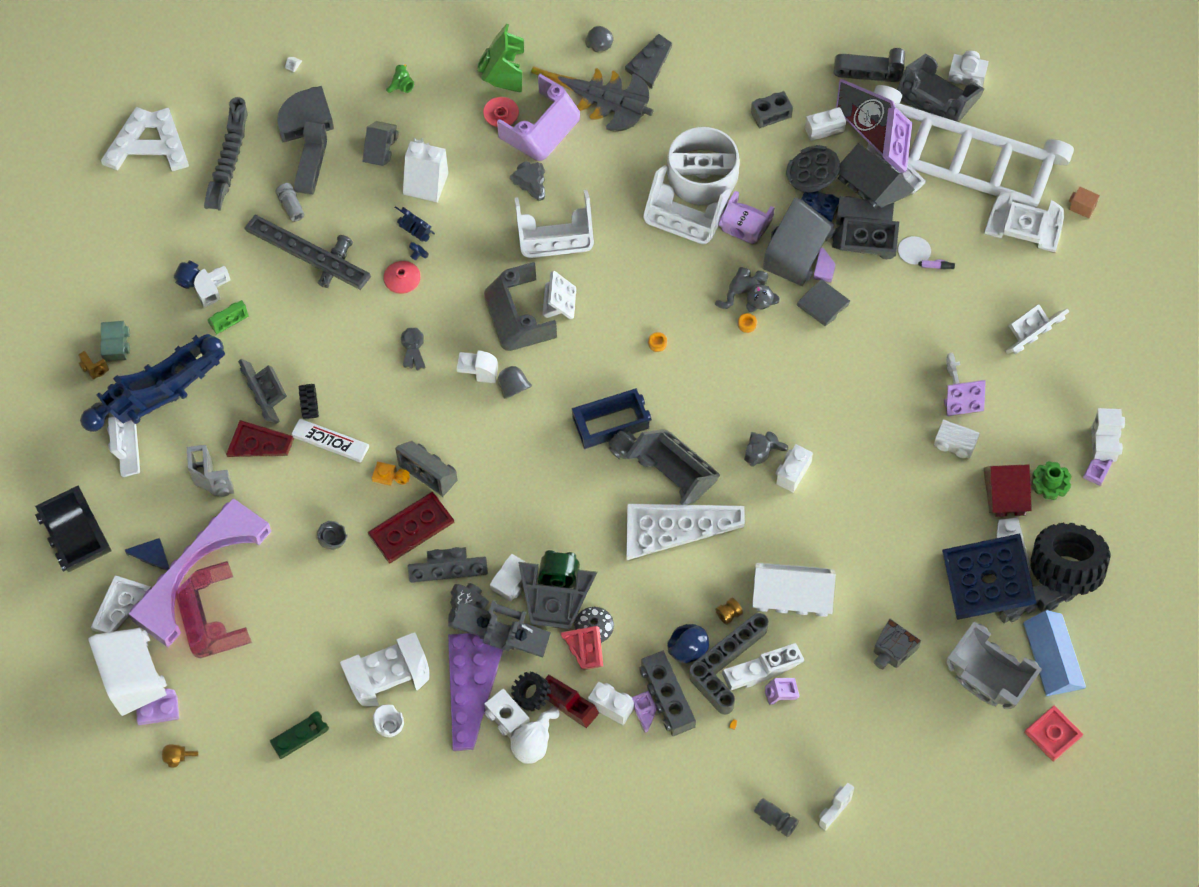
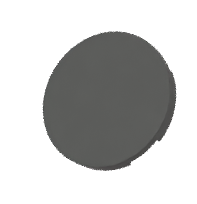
M822 145L810 146L800 150L801 153L795 156L793 160H790L787 165L786 174L790 184L802 192H814L827 187L836 179L840 171V160L836 152Z

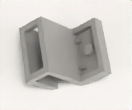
M207 446L187 447L188 469L194 485L204 488L214 496L224 497L234 494V486L228 470L213 471L212 460ZM203 450V461L196 462L193 452ZM197 467H204V474L198 472Z

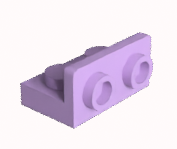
M165 689L166 696L136 709L138 725L178 720V696L175 690Z

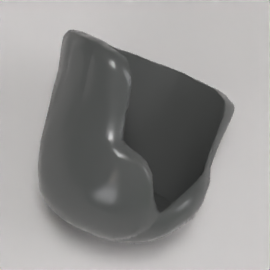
M516 366L507 367L499 373L498 382L504 399L532 387V384L527 380L522 370Z

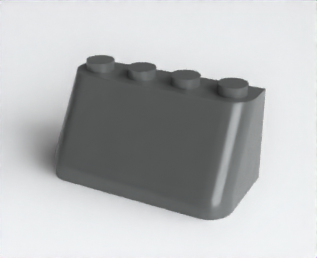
M859 143L840 163L838 179L845 185L849 183L847 186L855 193L859 191L857 194L865 201L869 199L868 202L874 208L878 206L883 208L909 196L915 190L900 173Z

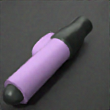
M941 259L918 262V265L923 268H955V263Z

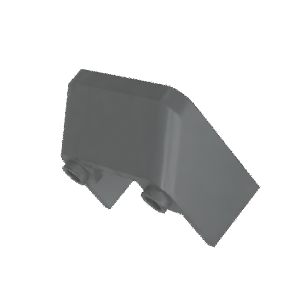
M535 262L506 269L484 292L501 347L507 351L557 338L555 320L537 325L535 318L531 315L518 316L509 291L510 287L536 280Z
M664 429L642 432L625 456L627 459H639L638 462L644 467L655 466L680 487L681 501L679 503L681 505L696 502L720 477V474L675 435Z

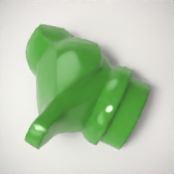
M406 64L396 66L392 83L386 89L388 93L397 89L408 93L413 89L414 81H412L406 70Z

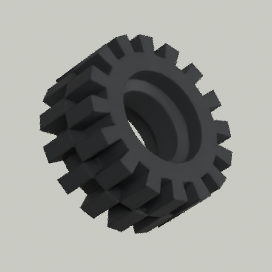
M315 384L299 385V400L303 419L319 417Z
M531 671L530 674L525 672L524 676L519 675L520 680L515 679L514 683H516V686L512 685L511 688L514 690V692H511V696L514 697L512 699L527 711H535V708L537 710L541 709L540 705H546L544 700H549L550 698L547 696V694H551V690L548 689L550 684L539 674ZM536 685L534 695L526 698L528 688Z

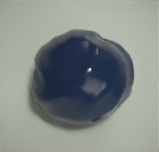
M696 624L679 626L674 630L667 643L668 653L678 662L691 663L698 660L708 651L709 637L705 629Z

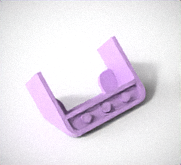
M539 74V93L554 103L534 125L528 121H520L515 127H512L500 119L497 121L498 137L534 160L542 161L549 156L578 123L580 111L562 86Z

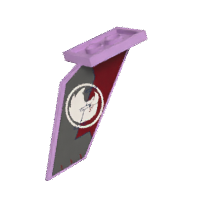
M840 79L836 108H841L846 121L889 164L900 173L906 172L912 122L895 108L892 100Z

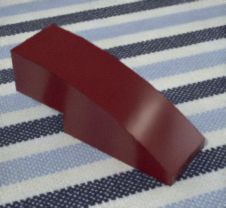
M548 674L545 678L548 681L547 683L550 684L548 689L551 690V694H547L550 697L548 701L571 719L587 728L599 714L596 706L581 697L578 691Z

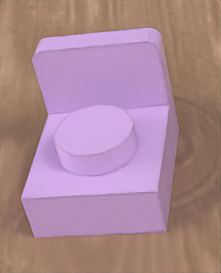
M774 678L765 686V694L770 705L775 704L778 700H796L800 697L795 678Z

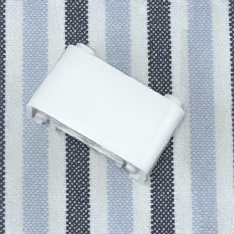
M141 628L96 634L88 638L106 692L122 716L167 695L164 688L167 686L163 675L159 676L147 648L150 637L146 630L142 631Z

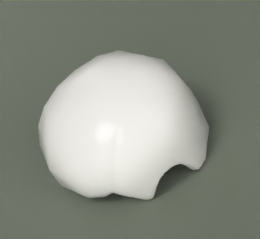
M391 704L381 705L373 714L374 729L383 737H395L402 731L404 726L402 713L398 712Z

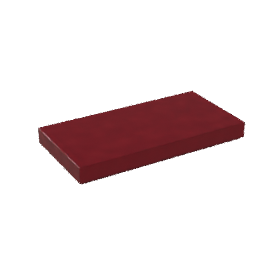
M432 491L370 530L368 535L390 564L455 522Z

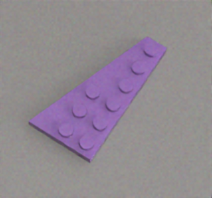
M471 633L449 634L453 751L474 750L481 721L485 714L484 703L490 697L503 650L482 643L483 639H480V636Z

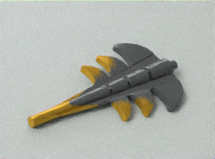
M534 66L531 70V73L535 75L542 74L553 82L583 96L577 105L579 111L589 108L596 102L597 107L590 114V119L604 118L611 111H614L613 119L606 125L608 130H627L633 127L644 114L649 116L653 114L654 110L647 107L649 101L648 86L636 74H632V81L626 90H622L621 78L615 71H612L609 83L603 85V77L598 68H595L594 76L590 82L551 73Z

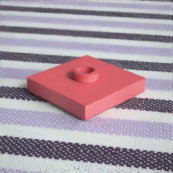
M1055 705L1024 732L1053 762L1084 735Z

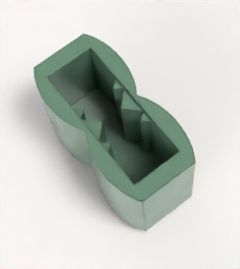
M124 321L101 322V356L105 361L126 360L127 354H130V346L127 342V337H130V330Z

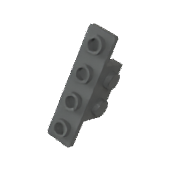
M240 359L238 361L241 366L240 371L248 380L247 385L253 391L254 399L263 411L262 416L268 422L279 423L280 421L273 407L286 398L287 395L273 367L268 365L256 374L250 362Z
M466 547L427 551L426 563L408 565L409 581L412 583L487 575L486 557L467 558Z

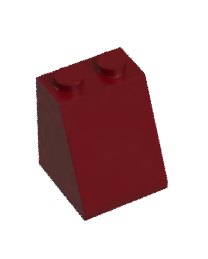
M1030 464L984 467L989 513H995V517L1007 516V512H1014V516H1026V512L1032 511Z

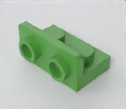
M241 300L208 318V323L216 335L249 317L246 305Z

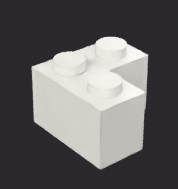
M1097 409L1091 426L1093 460L1109 461V459H1112L1113 462H1116L1118 456L1122 454L1123 446L1122 443H1119V438H1121V428L1125 427V417H1122L1121 409Z

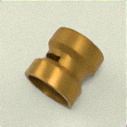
M734 598L727 600L725 605L715 608L719 619L725 625L732 622L734 617H739L743 614L741 606Z

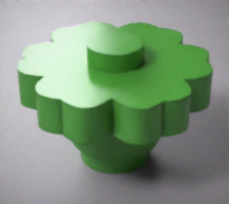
M1048 461L1045 466L1038 465L1034 470L1032 487L1037 494L1043 493L1045 499L1056 500L1058 495L1064 497L1070 490L1072 476L1068 469L1065 467L1061 468L1058 462Z

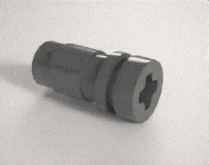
M764 798L759 801L754 810L761 820L770 826L774 825L776 830L781 831L786 837L792 834L799 822L794 816L790 817L788 812L784 813L780 808Z

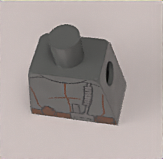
M889 619L875 644L873 652L878 657L874 664L882 670L888 663L895 668L899 667L918 650L921 640Z

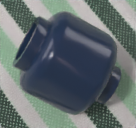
M190 260L188 263L181 262L174 274L175 283L186 289L195 287L194 281L200 272L198 269L199 265Z

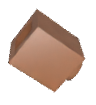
M1079 187L1077 192H1073L1069 199V202H1071L1069 210L1090 218L1100 195Z

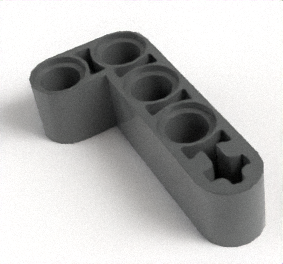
M893 48L889 51L888 58L838 54L835 56L834 74L841 78L899 82L904 71L905 51L901 48Z
M305 122V144L295 179L294 191L313 195L327 145V134L324 124Z

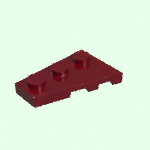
M240 420L226 455L227 457L288 456L294 437Z

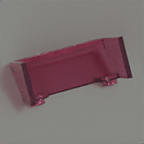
M228 561L196 570L176 591L190 650L197 658H204L252 643L246 627L227 633L225 626L221 622L215 621L207 624L198 590L204 589L212 583L232 578L233 573Z

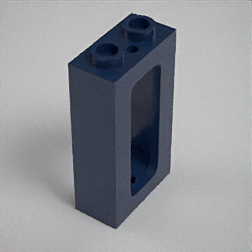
M637 388L572 408V418L584 449L609 442L619 431H624L625 433L630 431L634 434L649 429V421H652L649 410H645L644 397L642 394L639 395ZM628 408L634 410L637 417L636 421L591 435L585 423Z

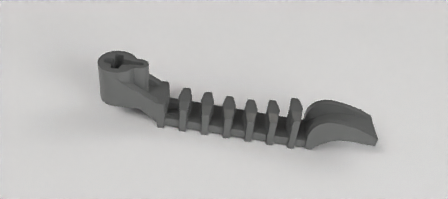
M235 97L229 102L230 107L226 127L228 134L224 136L226 142L222 144L223 150L220 151L221 158L218 159V166L215 167L216 172L212 173L214 182L210 181L204 203L205 209L210 208L221 211L224 197L229 192V187L231 186L233 171L236 169L235 164L238 161V154H240V146H242V139L245 137V122L248 116L245 100L241 97Z

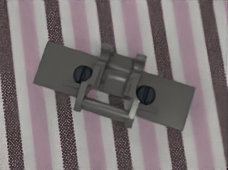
M493 600L489 611L460 602L452 624L454 628L480 636L484 644L508 652L510 649L514 650L516 648L542 658L551 632L523 623L526 611L519 612L496 604V601ZM493 611L518 619L519 622L513 621L512 625L500 623L497 621L498 616L493 614Z

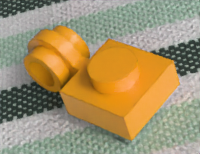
M377 461L372 482L391 486L393 479H395L398 484L405 485L410 480V473L404 469H399L396 472L395 465Z

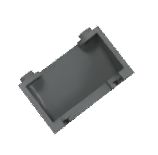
M924 54L906 66L897 90L902 94L901 100L915 109L956 122L961 121L978 101L985 89L976 83H970L963 91L936 75L938 64L928 54Z
M795 197L766 249L763 269L803 286L805 281H809L813 274L811 266L824 241L833 238L836 231L834 224L803 200Z

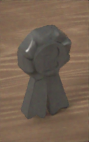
M407 328L401 334V343L407 349L403 366L404 368L409 367L412 369L414 360L417 371L420 368L425 369L426 367L419 348L424 343V335L418 328Z

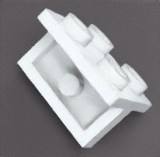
M555 271L550 273V282L545 283L542 315L549 318L562 313L567 318L572 319L574 318L576 287Z

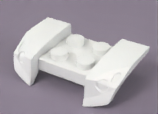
M1015 191L1000 192L991 209L984 234L1002 238L1004 234L1038 243V248L1056 253L1064 220V209L1052 200L1048 211L1012 202Z
M415 632L396 639L397 644L362 658L358 654L340 662L348 683L362 706H379L376 693L411 679L416 690L420 689L429 680L428 663Z

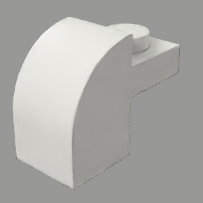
M225 266L216 268L210 273H207L204 268L197 274L194 285L198 298L204 308L221 300L217 287L231 281Z
M479 350L477 354L459 353L457 372L476 374L478 382L496 383L498 361L493 355Z

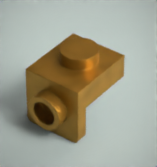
M85 351L78 354L81 360L78 363L83 372L87 371L92 379L101 377L109 371L104 359L93 364Z

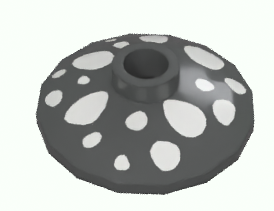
M594 606L582 610L576 617L574 626L575 630L593 626L599 627L602 643L613 633L614 622L608 611ZM592 620H596L598 623L596 625H592L590 622Z

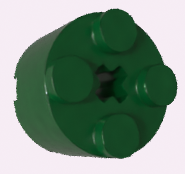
M546 551L540 562L538 584L575 589L577 571L580 568L576 554L572 552Z

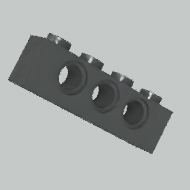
M664 650L642 658L639 670L642 677L648 680L647 688L650 695H654L657 700L655 705L658 713H662L665 718L663 723L666 730L671 731L672 736H676L695 728L696 720ZM655 674H661L663 675V678L656 679L653 676ZM664 691H668L671 693V695L669 697H665L661 693ZM671 709H677L679 710V713L674 715L671 714L669 711Z

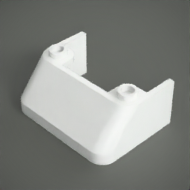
M662 166L656 171L644 211L645 222L697 243H708L719 226L720 218L726 209L732 189L728 188L720 195L718 203H711L704 213L673 201V188L663 183L668 166Z
M584 190L585 208L574 210L572 213V223L536 227L533 216L529 214L521 215L519 199L516 197L515 207L521 253L527 258L591 250L594 240L588 191Z

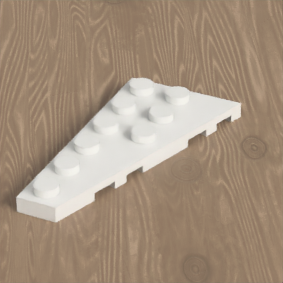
M628 504L627 560L742 528L745 524L744 506Z

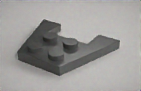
M518 562L530 623L571 629L598 572L578 569L576 587L573 589L536 584L539 564Z

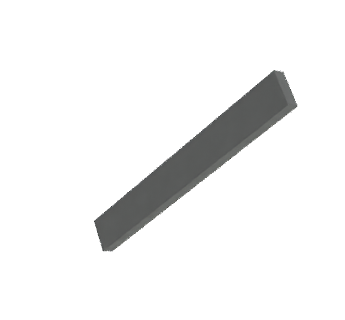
M256 214L245 226V230L252 235L359 290L371 278L369 272Z

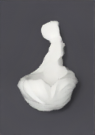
M551 706L550 709L540 714L537 721L524 724L514 731L513 736H511V750L518 761L525 764H533L544 757L549 739L548 721L550 718L557 719L560 712L557 707Z

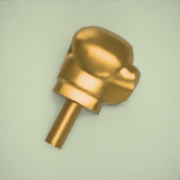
M174 744L166 745L162 751L163 762L172 768L177 767L180 761H185V756H198V751H185V746L181 747Z

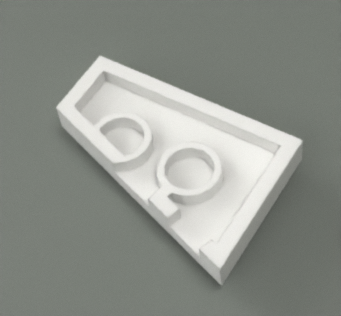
M115 576L92 623V631L98 633L115 632L128 618L133 605L139 603L143 599L145 592L148 589H152V587Z

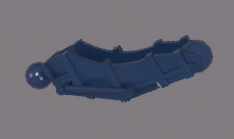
M205 334L201 337L195 335L192 338V342L182 347L178 345L172 355L155 366L151 367L147 364L144 367L145 370L124 376L116 375L113 378L116 382L115 384H110L104 394H96L103 404L97 409L88 408L82 413L80 418L82 427L90 432L100 430L108 413H111L122 423L132 420L134 424H138L141 417L167 403L177 401L179 396L181 399L186 398L188 394L184 389L198 377L200 379L205 377V374L211 368L220 364L219 360L225 356L222 341L210 334ZM202 354V357L196 359L198 355Z

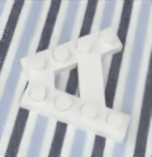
M136 107L101 159L102 165L118 171L128 155H166L172 172L189 167L169 107L152 113ZM145 128H157L161 140L138 139Z

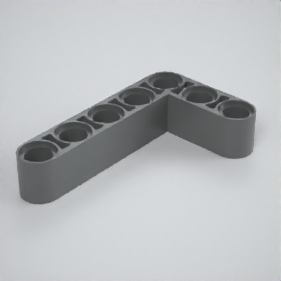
M762 613L754 614L696 660L690 667V681L721 714L725 715L733 711L735 696L716 674L767 633L769 621L767 616ZM762 623L764 626L759 628L754 624ZM747 635L749 638L744 640L741 639L739 636ZM732 647L734 650L728 652L724 648ZM717 659L719 662L716 664H712L709 662V660ZM701 671L704 674L702 676H696L694 672ZM714 685L717 689L711 691L707 687ZM728 700L730 704L723 705L721 704V701Z

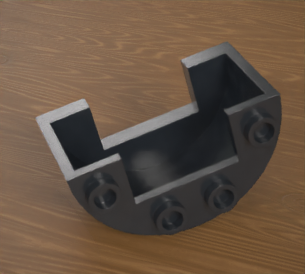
M79 485L35 506L38 511L35 516L40 525L44 523L50 535L47 540L52 549L56 547L58 552L55 553V556L63 572L66 570L68 572L73 571L112 551Z

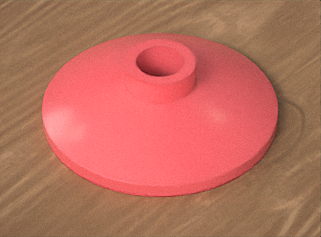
M496 97L486 103L483 114L485 120L492 126L498 127L497 121L499 119L511 125L519 116V108L510 98Z
M408 261L395 262L388 266L384 273L386 287L395 293H408L414 290L420 282L419 269Z

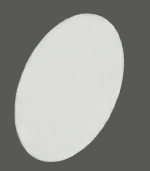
M911 236L900 242L898 253L905 262L918 264L922 260L929 259L931 247L923 238Z

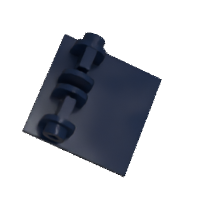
M819 191L804 192L801 200L830 222L833 221L834 212L840 198L833 194H825Z
M394 207L404 214L403 218L400 217L397 221L399 227H402L422 242L429 240L430 232L435 235L430 230L431 225L404 207L402 209Z

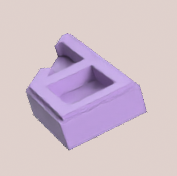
M821 247L813 279L832 282L835 263L825 249Z
M1091 460L1083 478L1101 486L1113 460Z
M649 690L631 697L634 701V710L645 733L648 732L657 711Z

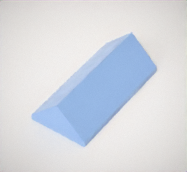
M1045 610L1024 621L1023 625L1035 662L1042 668L1039 675L1046 696L1085 689L1086 686L1062 614Z

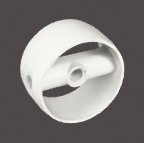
M710 127L692 128L681 133L671 144L667 157V176L674 193L682 200L696 205L718 203L720 195L728 188L732 189V192L737 183L740 165L737 146L727 134ZM705 149V150L715 151V152H717V153H687V152H690V151H693V150ZM681 175H696L702 179L708 178L710 175L727 176L712 183H697Z

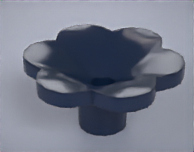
M413 242L410 243L409 248L414 251L410 256L413 260H417L419 256L423 258L428 257L429 253L423 247Z

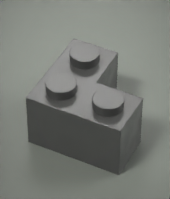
M376 121L367 126L362 162L384 166L391 160L392 152L389 150L390 145L398 139L397 125Z

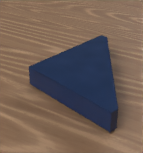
M160 538L125 549L128 556H133L142 562L166 571L170 569Z

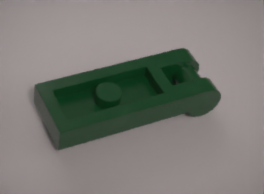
M319 711L312 713L305 720L270 740L280 759H283L329 730L327 723L322 721V715ZM315 724L316 729L311 730L310 726Z

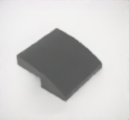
M821 280L798 301L797 306L822 325L827 326L836 319L839 312L849 305L850 300Z

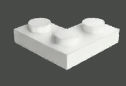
M847 783L844 787L840 786L833 795V805L830 809L825 808L819 815V827L824 831L827 830L851 801L854 787L851 784Z

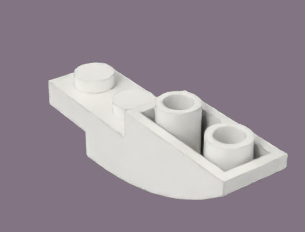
M794 643L761 654L757 659L724 669L722 675L730 690L742 686L748 688L796 667L804 662V658L797 644Z

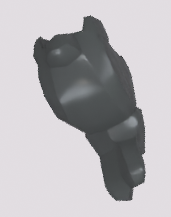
M751 432L744 460L754 467L768 459L771 449L787 451L788 445L779 442L777 436L772 432H767L765 436Z

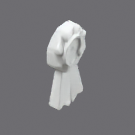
M952 352L947 354V371L950 376H953V384H959L956 366L960 365V361L955 362Z

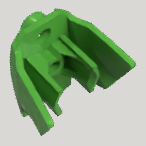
M506 24L492 41L489 48H486L479 60L477 71L482 73L481 79L495 87L522 92V70L519 69L520 64L508 62L507 60L514 61L516 54L524 53V39L508 33L509 24Z

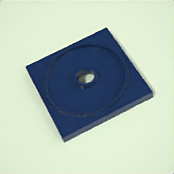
M1020 533L942 549L957 620L1037 604ZM987 574L996 576V580L992 583L982 581L983 577Z

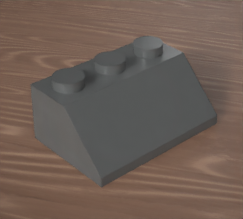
M409 441L395 448L398 465L442 497L458 481L455 468L449 464H444L437 455H431L423 445Z

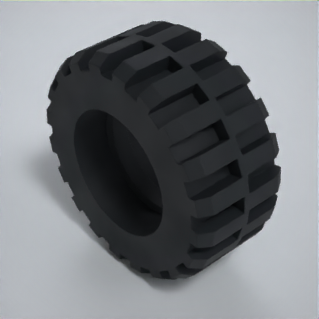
M1063 522L1057 525H1050L1037 535L1030 567L1036 579H1040L1039 582L1044 587L1048 586L1049 590L1053 592L1058 591L1062 595H1085L1089 591H1095L1103 584L1111 552L1108 544L1104 542V538L1101 535H1097L1093 529L1089 530L1084 525L1078 526L1075 523L1065 524ZM1061 556L1071 557L1077 559L1078 561H1070L1062 558Z

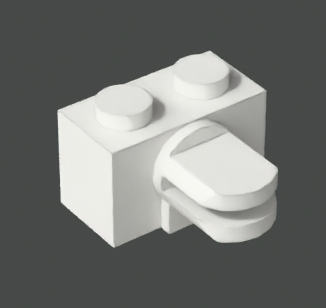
M965 51L963 56L954 54L948 81L964 85L976 83L983 87L989 61L981 60L979 53L975 51Z

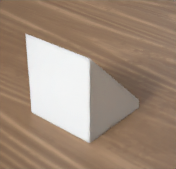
M289 57L287 58L285 68L295 72L302 60Z

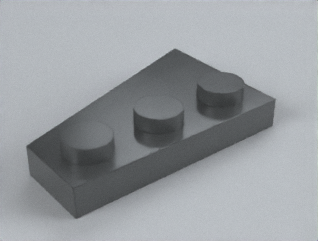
M658 34L625 66V71L631 75L636 74L640 76L647 86L653 88L660 69L672 48V42Z

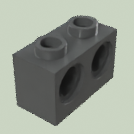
M785 91L773 93L765 98H758L751 104V114L759 129L792 118L793 106Z

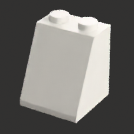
M410 141L405 154L403 195L438 203L448 176L446 150Z

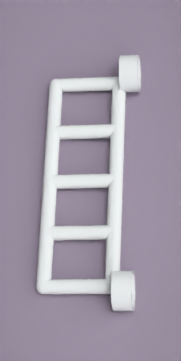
M877 85L874 89V93L892 100L895 108L905 117L921 122L908 157V164L916 171L998 196L1000 192L1014 191L1002 187L1000 184L1012 151L1043 160L1031 195L1015 191L1012 201L1036 208L1039 205L1053 164L1068 165L1070 163L1074 148L1063 141L1049 139L1046 141L1044 149L900 104L902 94L892 87ZM932 125L961 134L949 169L919 160ZM972 138L1002 147L990 182L959 173ZM868 144L867 150L876 156L879 152Z

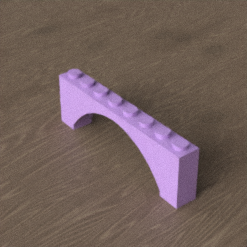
M234 498L227 502L217 517L215 516L210 520L207 528L199 532L196 540L184 549L180 558L174 560L170 565V569L158 578L157 583L152 589H148L145 592L143 599L133 605L129 613L132 622L146 630L147 633L163 645L169 647L181 634L175 621V599L180 583L189 569L202 557L219 548L240 543H256L260 545L271 533L269 523Z

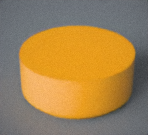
M749 313L742 314L738 319L739 329L746 333L755 330L757 324L756 317Z
M660 332L651 334L648 339L649 348L655 352L663 351L667 346L666 336Z

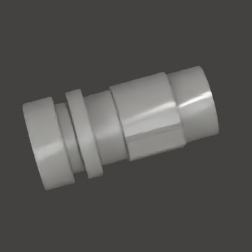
M285 183L277 187L275 192L279 201L283 203L290 219L293 222L301 220L305 214L296 198L297 194L290 183Z

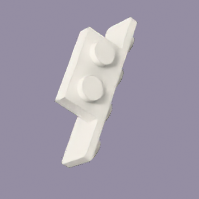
M1039 304L1035 305L1008 325L1018 341L1006 349L1005 352L1007 354L1012 352L1014 354L1019 353L1024 349L1023 345L1027 342L1028 344L1038 339V334H1044L1052 329L1051 325L1053 323L1058 324L1066 318L1064 315L1069 310H1061L1048 319Z
M114 416L108 418L109 426H107V431L110 436L108 447L110 452L120 460L121 476L127 477L140 473L136 424L132 420L122 423Z

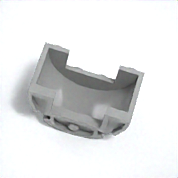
M973 622L948 656L947 666L950 671L954 670L957 674L955 679L979 699L995 707L997 704H1001L1003 709H1012L1021 700L1042 668L1039 667L1037 662L1026 657L1019 663L1013 655L1006 654L997 644L988 641L991 633L984 625Z

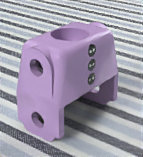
M734 191L720 218L719 226L722 227L723 232L754 244L760 240L769 227L775 208L770 206L765 214L749 205L737 203L739 192Z

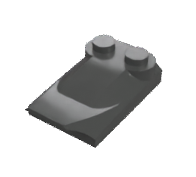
M844 217L842 224L836 228L832 248L849 252L875 254L886 260L892 259L897 253L899 221Z

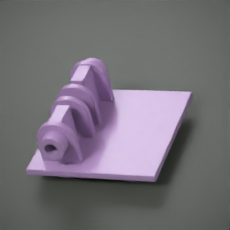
M981 380L948 385L947 399H944L945 407L947 406V416L984 411L986 381Z

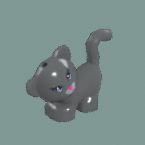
M740 267L729 285L727 301L717 300L715 305L721 309H728L734 305V295L748 293L746 308L748 312H754L757 309H766L771 305L778 304L780 298L776 293L772 292L769 286H765L768 273L757 271L751 277L749 269Z

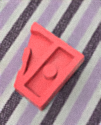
M593 626L561 633L562 638L569 645L570 651L576 656L577 662L582 669L603 667L599 627Z

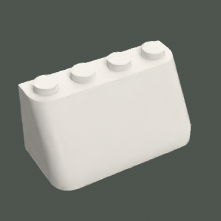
M756 563L752 607L762 612H767L768 609H776L778 613H788V610L796 611V614L808 615V612H815L817 616L826 617L828 614L833 613L835 571L828 568Z

